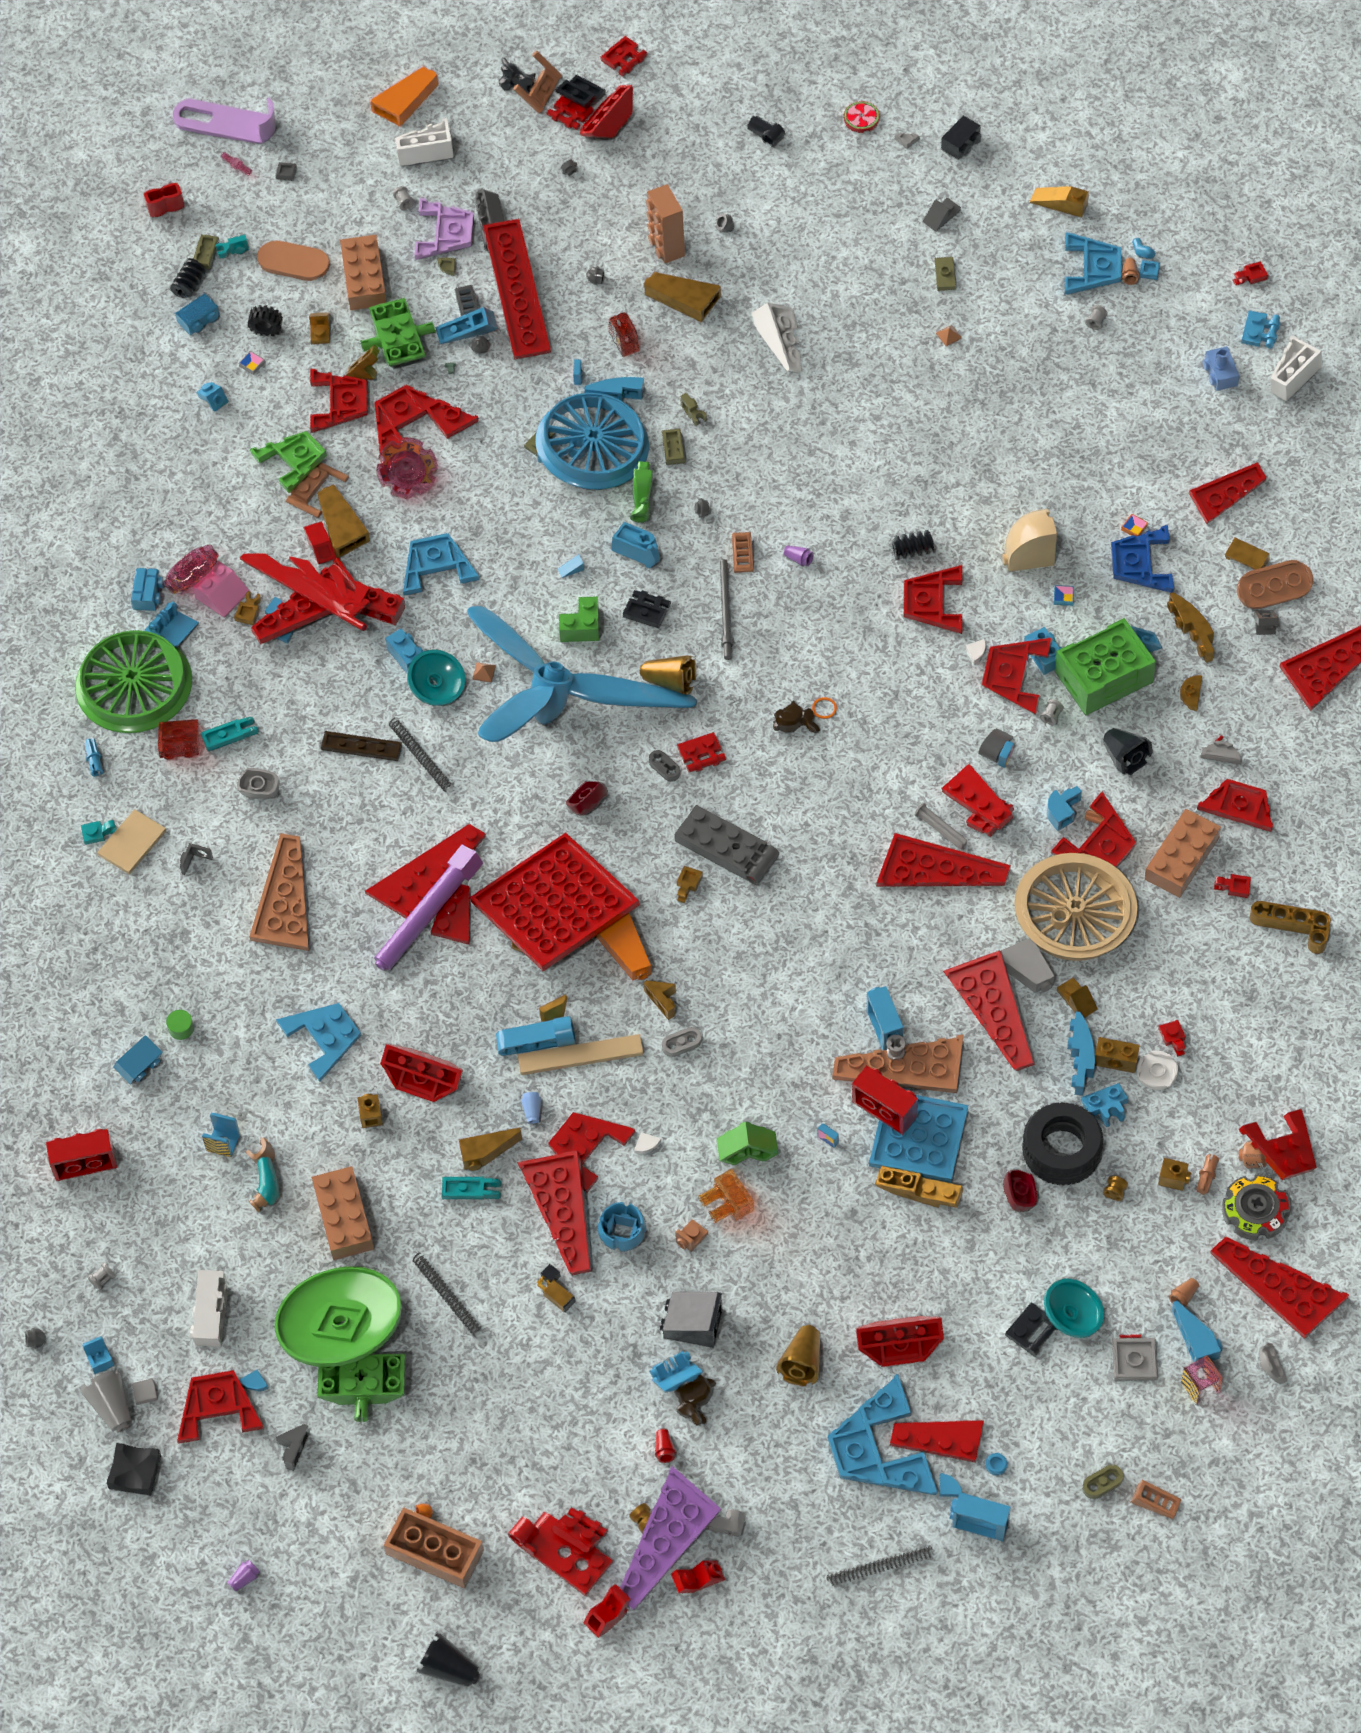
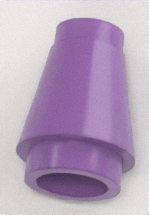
M790 545L785 547L783 553L784 556L802 567L804 565L809 566L814 557V553L809 548Z
M248 1559L245 1563H241L227 1583L235 1591H238L258 1578L257 1575L260 1571Z

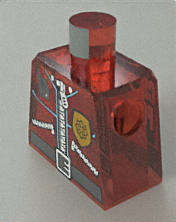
M623 312L610 317L608 332L622 357L640 351L637 331L628 314Z

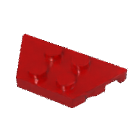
M1226 779L1219 788L1214 789L1209 794V797L1203 802L1200 801L1197 806L1199 811L1272 832L1273 829L1270 808L1267 803L1266 790Z

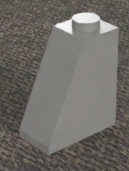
M1030 938L1001 950L1008 974L1035 993L1039 991L1046 992L1052 988L1055 976L1039 948Z

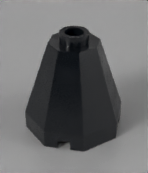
M1112 728L1104 734V746L1116 769L1122 774L1132 775L1147 764L1145 760L1147 755L1151 757L1153 753L1152 742L1146 737L1118 728ZM1126 761H1129L1131 764L1125 766L1124 763Z

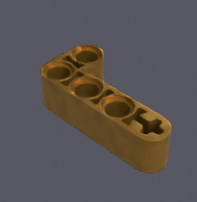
M1265 901L1254 902L1250 911V921L1254 925L1308 934L1309 951L1314 954H1320L1325 951L1331 918L1326 912Z

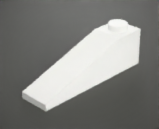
M767 302L752 312L754 325L784 368L791 372H801L800 353L795 349V343H799L798 337H794L793 329H797V323L792 307Z

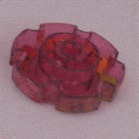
M403 437L401 443H396L393 440L381 450L378 459L382 463L377 464L376 474L382 487L389 486L391 488V495L410 499L413 493L416 492L422 495L432 487L436 479L432 473L437 471L438 464L431 449H423L424 443L422 441ZM407 466L410 467V469H407V470H404V469H403L404 467L406 468Z
M210 544L195 548L169 570L164 585L172 594L191 588L213 569L217 563L216 559L219 557V553Z

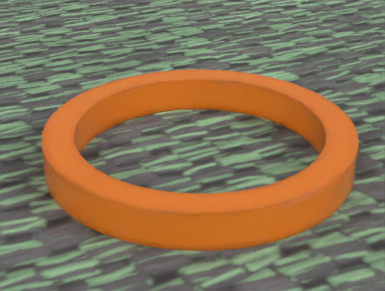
M822 697L813 703L812 710L818 718L828 719L836 713L837 706L832 699ZM821 700H828L834 705V711L828 716H821L815 711L816 703Z

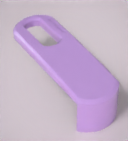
M190 98L179 102L173 110V121L178 129L210 136L262 144L272 137L276 129L274 105L270 98H267L269 114ZM188 110L212 115L213 118L210 122L206 123L182 118L180 114L182 111Z

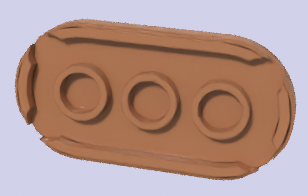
M276 240L265 243L257 253L259 265L268 273L313 281L317 280L320 276L323 277L329 270V259L326 253L313 247Z
M1289 560L1252 570L1240 578L1237 584V596L1244 606L1252 609H1262L1299 599L1305 596L1311 589L1313 574L1306 564L1304 565L1298 560Z

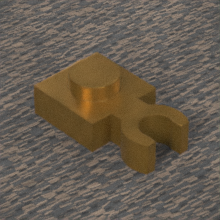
M248 591L245 595L246 602L240 601L234 619L236 622L254 625L260 610L258 604L261 601V597L257 593L256 598L251 599V592Z

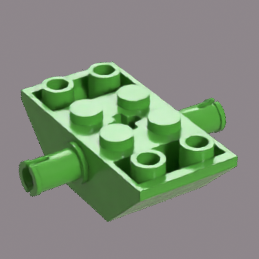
M405 298L369 307L376 337L360 340L363 352L368 351L375 345L382 350L385 362L389 367L425 357L419 338L423 335L435 333L433 321L416 326Z
M405 1354L368 1355L363 1359L346 1365L318 1367L317 1397L338 1405H355L354 1420L361 1422L362 1413L363 1422L368 1421V1404H387L404 1396Z

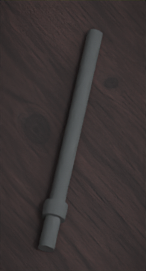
M726 559L720 560L723 627L721 646L724 651V659L730 660L732 658L731 647L733 646V637L730 632L728 563Z

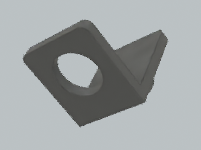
M189 843L186 852H183L180 857L182 875L186 874L193 855L213 860L211 849ZM198 850L205 852L207 855L198 852Z

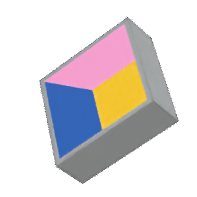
M249 351L238 364L239 367L254 375L265 364V359Z

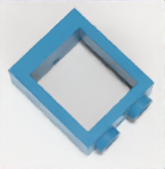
M887 987L872 988L867 992L866 1011L882 1050H887V1040L890 1036L900 1035L903 1037V1025Z
M959 1492L958 1498H953L949 1519L953 1520L952 1527L1004 1541L1009 1524L1011 1506Z

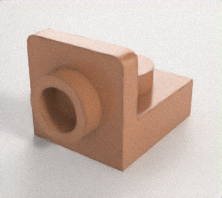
M693 1219L682 1230L678 1229L675 1232L676 1243L685 1250L687 1248L691 1252L708 1235V1231Z

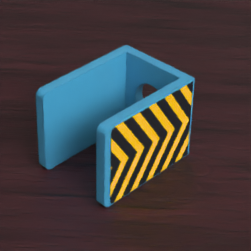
M211 1112L210 1118L214 1130L212 1135L202 1134L205 1149L208 1152L232 1157L240 1136L237 1120L233 1117Z

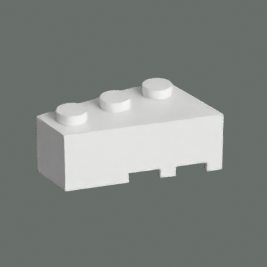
M447 117L441 119L442 122L433 126L429 124L426 125V129L418 132L413 130L395 138L400 166L454 158Z
M1291 335L1289 344L1284 349L1283 356L1271 376L1272 394L1288 401L1322 367L1321 351Z
M198 1270L196 1303L193 1308L194 1325H191L190 1338H193L195 1345L221 1347L229 1290L224 1271Z

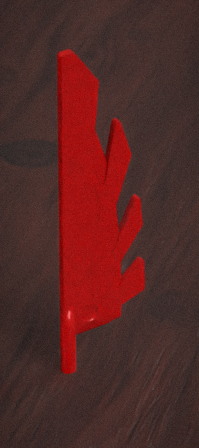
M244 553L240 556V560L354 627L361 631L367 629V624L354 618L370 603L366 599L370 588L363 583L356 581L355 592L345 587L341 572L328 568L333 579L331 581L322 577L308 560L292 556L289 557V560L297 568L283 566L266 553Z

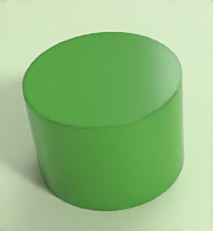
M175 1010L168 1015L166 1024L171 1037L183 1040L191 1036L194 1031V1025L191 1015L187 1011Z

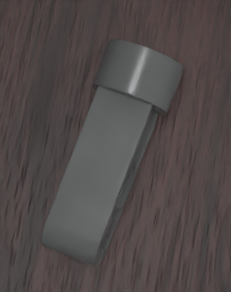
M481 188L475 195V204L484 249L489 253L483 225L503 222L504 217L499 195Z

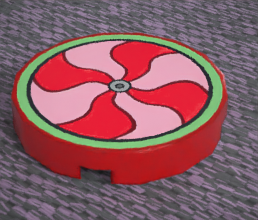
M858 101L852 103L844 111L845 125L853 132L864 133V131H872L878 126L880 121L879 110L869 102Z

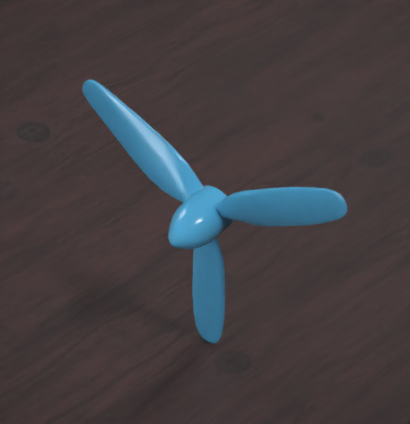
M482 606L468 608L467 613L486 636L533 672L531 687L504 702L480 726L478 735L486 741H502L517 732L534 717L540 724L550 723L563 711L569 694L589 702L616 706L689 708L694 707L697 703L693 696L689 694L684 695L667 688L607 675L590 673L572 674L561 663L555 661L545 664L537 652L492 611Z

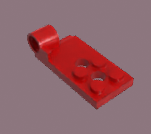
M545 1511L534 1524L522 1516L507 1533L509 1538L518 1547L584 1596L589 1593L612 1565L613 1560L594 1547L587 1554L552 1532V1527L558 1520ZM560 1549H570V1556L567 1558L560 1557L558 1554ZM586 1561L588 1563L587 1569L580 1571L575 1567L577 1562Z

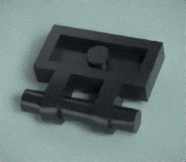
M634 590L632 597L637 598V600L629 598L623 611V618L659 629L666 615V609L661 607L669 608L671 601L666 600L665 597L660 595H650L644 590Z

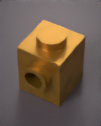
M364 1094L361 1097H357L362 1128L383 1125L378 1094Z
M1164 1158L1158 1185L1183 1191L1184 1184H1189L1191 1172L1188 1171L1189 1163Z

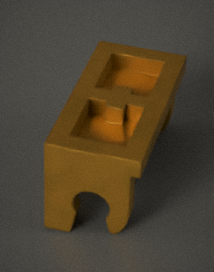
M1234 537L1225 553L1226 559L1230 560L1231 558L1254 570L1266 567L1270 561V553Z

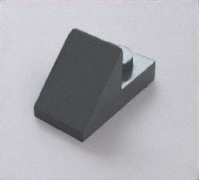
M948 197L943 202L935 199L924 217L923 223L937 232L961 211V207Z
M1254 610L1256 635L1276 634L1279 618L1274 610Z
M306 1424L276 1436L279 1445L288 1447L285 1449L282 1457L286 1469L295 1470L310 1434L309 1427Z

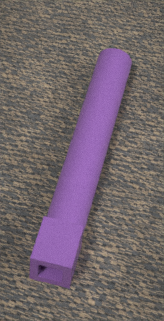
M461 845L447 862L449 865L448 869L374 957L376 960L375 965L379 969L390 971L464 880L469 881L478 871L483 861L475 851Z

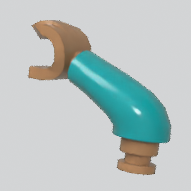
M260 1137L259 1143L262 1147L257 1154H253L249 1149L245 1152L258 1166L259 1187L256 1189L258 1193L254 1196L255 1199L253 1201L249 1200L250 1204L258 1212L261 1211L260 1208L262 1206L265 1207L268 1204L272 1206L279 1196L278 1179L272 1163L275 1158V1151L271 1143Z

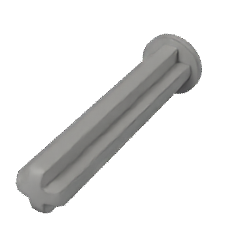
M922 803L914 813L916 817L922 818L959 849L965 847L967 839L928 809L925 803Z

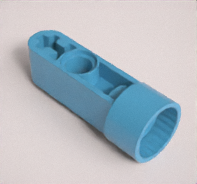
M571 1016L503 1029L496 1033L498 1054L501 1056L576 1044Z

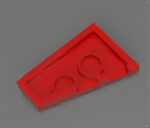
M461 884L438 911L430 931L431 935L469 945L470 887L468 885Z

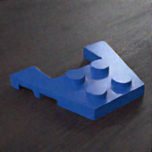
M1168 525L1161 526V529L1152 532L1148 530L1145 534L1136 537L1132 535L1111 542L1113 579L1170 593L1173 592L1172 574H1152L1149 547L1150 544H1169Z

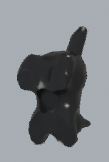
M503 57V66L501 67L503 74L498 81L500 87L504 91H508L511 87H515L518 84L529 94V89H532L536 82V74L528 75L515 64L509 63Z

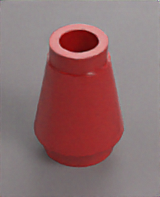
M660 1429L656 1432L655 1457L661 1463H669L675 1459L676 1450L667 1429Z

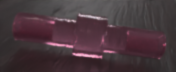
M226 152L221 154L220 157L235 170H240L247 176L252 173V169L244 165L237 157H232Z

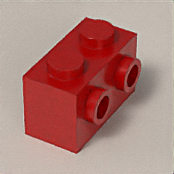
M368 586L370 591L366 599L370 603L360 613L396 626L405 610L404 598L398 594H391L380 588Z

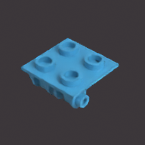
M171 602L160 611V614L156 615V618L149 623L144 631L162 636L177 648L199 622L178 612V605L175 602Z
M682 1351L674 1355L675 1361L672 1357L669 1358L672 1369L668 1362L664 1360V1364L661 1362L653 1366L652 1370L649 1371L653 1378L652 1381L665 1393L678 1389L679 1385L685 1382L694 1381L698 1378V1375L703 1373L699 1367L690 1361L691 1356L688 1351Z

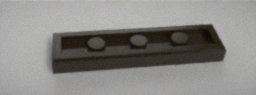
M325 731L320 748L324 751L398 761L402 742Z

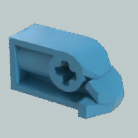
M623 522L612 537L611 551L645 564V567L649 569L659 562L658 546L652 533Z

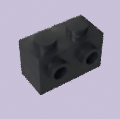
M963 115L942 136L941 150L959 160L969 152L970 147L974 143L976 144L980 140L981 125Z

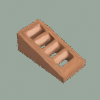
M751 532L732 533L734 573L753 572ZM749 562V564L737 565V563Z
M1142 1479L1138 1483L1130 1503L1174 1519L1182 1499ZM1143 1490L1147 1492L1145 1498L1141 1496ZM1152 1494L1155 1495L1153 1502L1149 1501ZM1160 1497L1164 1498L1161 1506L1157 1505ZM1170 1500L1172 1501V1505L1170 1507V1510H1167L1166 1506L1168 1501Z

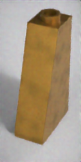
M654 272L650 278L648 277L643 285L646 296L701 323L721 298V286L658 272Z
M334 484L323 488L317 493L336 558H340L370 542L369 531Z

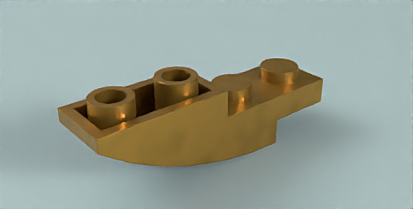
M1174 592L1170 593L1167 607L1169 612L1175 615L1176 627L1181 628L1183 634L1189 632L1192 642L1195 641L1197 644L1199 657H1203L1206 663L1213 661L1214 649L1211 643H1213L1214 632L1210 624L1190 602Z
M881 1166L875 1182L877 1187L894 1195L939 1208L940 1205L957 1208L963 1193L961 1185L922 1178L920 1173Z

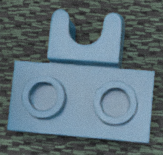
M1119 1083L1081 1097L1084 1108L1094 1116L1100 1114L1106 1127L1110 1126L1109 1118L1111 1116H1116L1121 1122L1124 1121L1125 1111L1122 1105L1128 1103V1098Z

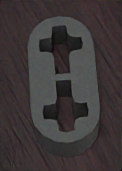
M654 750L649 754V765L659 775L670 782L678 780L680 777V767L661 750ZM661 757L662 764L659 761L654 762V758L659 759ZM667 768H668L670 771L675 770V774H673V773H669V774H668Z

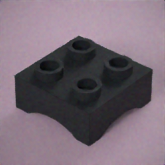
M116 1443L112 1467L106 1482L109 1490L151 1496L161 1459L159 1449L139 1448Z

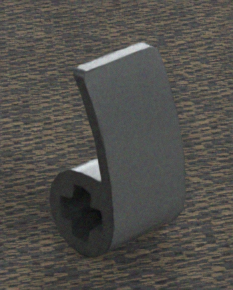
M994 729L982 742L978 754L997 763L1005 743L1012 740L1013 736L1000 729Z

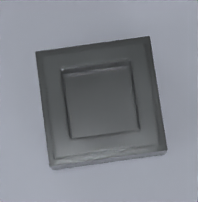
M278 162L275 178L278 180L294 181L297 168L296 163Z

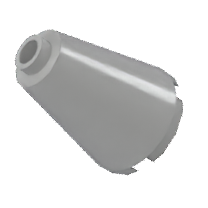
M113 1370L100 1374L91 1379L92 1383L88 1387L86 1384L81 1386V1394L111 1431L120 1433L129 1428L128 1424L131 1423V1417L119 1370H116L115 1374Z

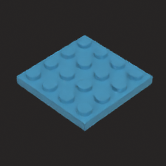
M916 1095L918 1098V1117L904 1135L879 1120L869 1160L870 1167L881 1168V1166L920 1173L924 1178L952 1183L968 1105Z

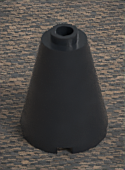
M436 1632L435 1636L438 1639L437 1641H431L420 1662L423 1668L418 1667L416 1672L469 1687L470 1683L475 1685L481 1674L477 1671L479 1666L445 1636Z

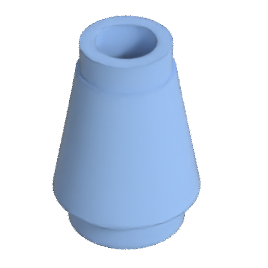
M538 1092L524 1093L521 1103L527 1123H539L542 1098L539 1097Z

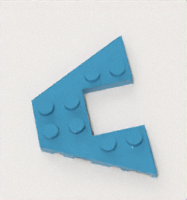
M898 1374L882 1389L880 1388L872 1398L863 1403L850 1418L844 1420L840 1427L834 1429L827 1436L838 1474L841 1479L937 1495L924 1452L882 1463L870 1427L911 1416Z

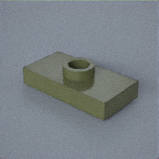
M200 235L193 259L200 262L206 269L211 268L219 237Z
M953 257L934 258L937 291L956 290Z
M681 428L662 430L666 465L685 463Z

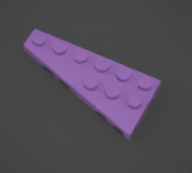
M673 1466L670 1468L660 1496L652 1510L640 1543L620 1586L631 1598L628 1606L632 1610L639 1606L722 1510Z

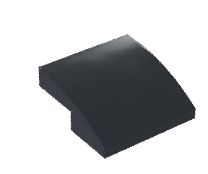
M577 74L570 81L567 79L555 89L556 93L584 108L595 104L606 94L604 88Z

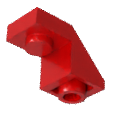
M322 521L304 526L308 544L312 547L317 564L336 559L331 540Z
M702 1560L692 1569H676L671 1573L679 1594L694 1593L726 1580L718 1560Z

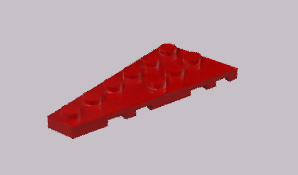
M337 557L328 568L341 572L345 587L355 592L356 581ZM323 568L320 571V575L333 581L328 568ZM294 592L290 595L288 601L285 603L281 602L277 606V610L272 614L265 615L251 627V630L261 645L331 613Z
M1361 626L1280 663V669L1310 711L1361 664Z
M468 824L365 890V894L406 919L448 869L449 865L447 862L460 846L464 845L474 851L486 837V834L473 825Z
M894 833L877 879L876 887L1005 886L1011 865Z
M998 950L944 970V974L959 992L1015 1071H1019L1035 1065L1002 952Z
M576 1150L517 1162L569 1273L577 1275L592 1272L580 1153Z
M1226 1236L1210 1252L1211 1255L1304 1339L1340 1307L1350 1295L1343 1291L1341 1293L1326 1283L1322 1284L1313 1280L1311 1276L1281 1262L1279 1264L1269 1259V1256L1260 1255L1250 1250L1249 1247Z

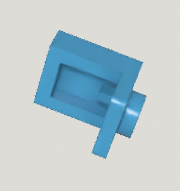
M212 382L205 383L196 392L200 399L208 402L212 411H217L228 403L222 387Z
M102 1336L82 1344L94 1375L114 1366Z

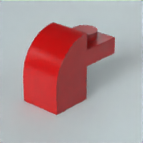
M614 1584L609 1588L603 1601L589 1610L583 1624L597 1638L601 1637L628 1612L626 1607L631 1598L617 1584Z

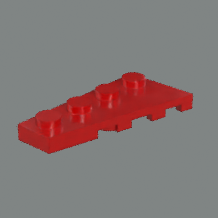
M1256 462L1193 488L1189 491V495L1202 518L1208 524L1264 483L1267 477L1259 463Z
M970 764L966 765L941 788L946 796L998 830H1001L1013 819L1012 812Z

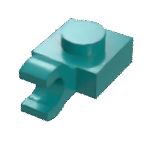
M246 235L228 238V242L216 244V250L220 251L218 252L219 258L227 257L230 252L232 255L248 251Z
M114 820L106 821L103 825L101 821L81 825L84 844L105 841V835L113 834L117 830Z

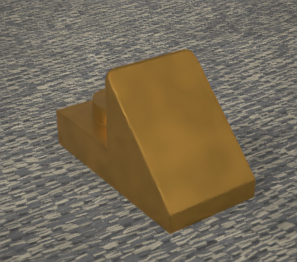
M329 312L311 313L309 315L311 344L330 343Z
M375 345L371 347L348 368L346 376L360 379H375L377 372L372 365L377 362L380 350Z
M1074 977L1057 987L1056 991L1075 1014L1080 1012L1086 1018L1098 1010L1088 986L1084 985L1081 987Z
M648 980L643 982L644 992L668 1020L673 1018L676 1006L670 996L676 993V985Z

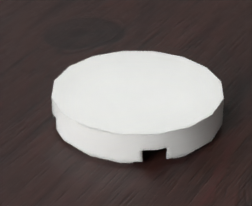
M1151 1051L1140 1058L1137 1064V1076L1145 1087L1153 1090H1163L1175 1083L1178 1077V1065L1170 1054L1163 1051Z

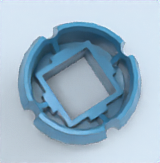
M618 1202L608 1206L602 1212L600 1222L598 1223V1233L601 1241L610 1249L615 1250L617 1248L620 1252L630 1251L636 1248L644 1239L646 1221L643 1214L634 1205L629 1204L625 1206L624 1202ZM615 1224L633 1227L630 1239L612 1235Z

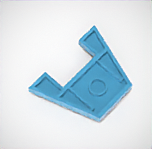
M1065 231V251H1084L1083 277L1065 276V295L1121 282V247Z
M449 533L412 540L409 547L403 596L422 592L419 578L422 575L457 568L460 584L479 580V575Z
M339 1003L276 1019L277 1024L287 1037L305 1027L325 1055L308 1064L319 1082L361 1036V1032Z

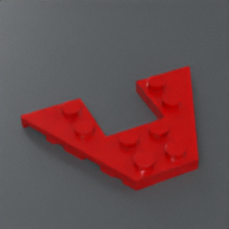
M407 384L374 402L380 456L391 445L395 449H400L402 443L406 441L397 430L426 414L447 439L479 422L477 415L472 416L463 412L459 407H452L448 402L427 396V393L417 391ZM408 451L394 454L387 463L386 472L415 457V454ZM380 459L382 468L384 466V462L382 459Z

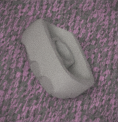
M247 768L237 782L238 791L242 795L253 799L276 797L280 785L277 774L258 768Z

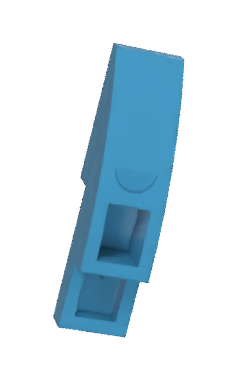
M1076 1012L1075 1019H1071L1070 1031L1074 1032L1073 1037L1068 1039L1067 1049L1071 1050V1057H1075L1073 1069H1077V1075H1072L1071 1087L1075 1088L1074 1095L1083 1096L1085 1077L1093 1078L1095 1053L1089 1027L1082 1014Z

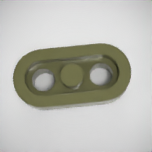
M1108 1465L1084 1480L1083 1493L1090 1499L1100 1498L1122 1484L1123 1471L1116 1465ZM1114 1475L1116 1479L1111 1481L1108 1479V1476ZM1096 1486L1097 1490L1091 1491L1089 1487Z

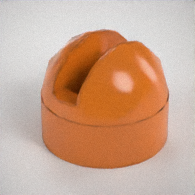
M422 1503L416 1505V1513L427 1518L432 1517L433 1509L429 1504Z

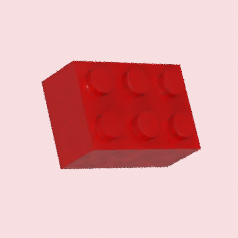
M866 1065L852 1082V1103L900 1134L904 1135L918 1117L917 1096L912 1091H906L901 1088L895 1080H889L884 1077L878 1069L870 1068Z
M96 1129L90 1133H77L71 1137L54 1138L46 1142L49 1165L56 1182L118 1168L114 1145L108 1129Z

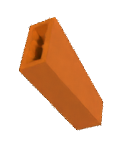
M421 67L370 100L371 111L401 127L439 85L438 74L433 70Z
M629 913L595 936L632 981L636 979L644 980L652 974L651 964Z

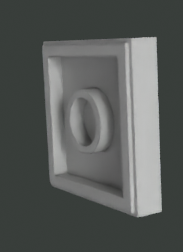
M1112 1338L1114 1381L1158 1380L1156 1338Z

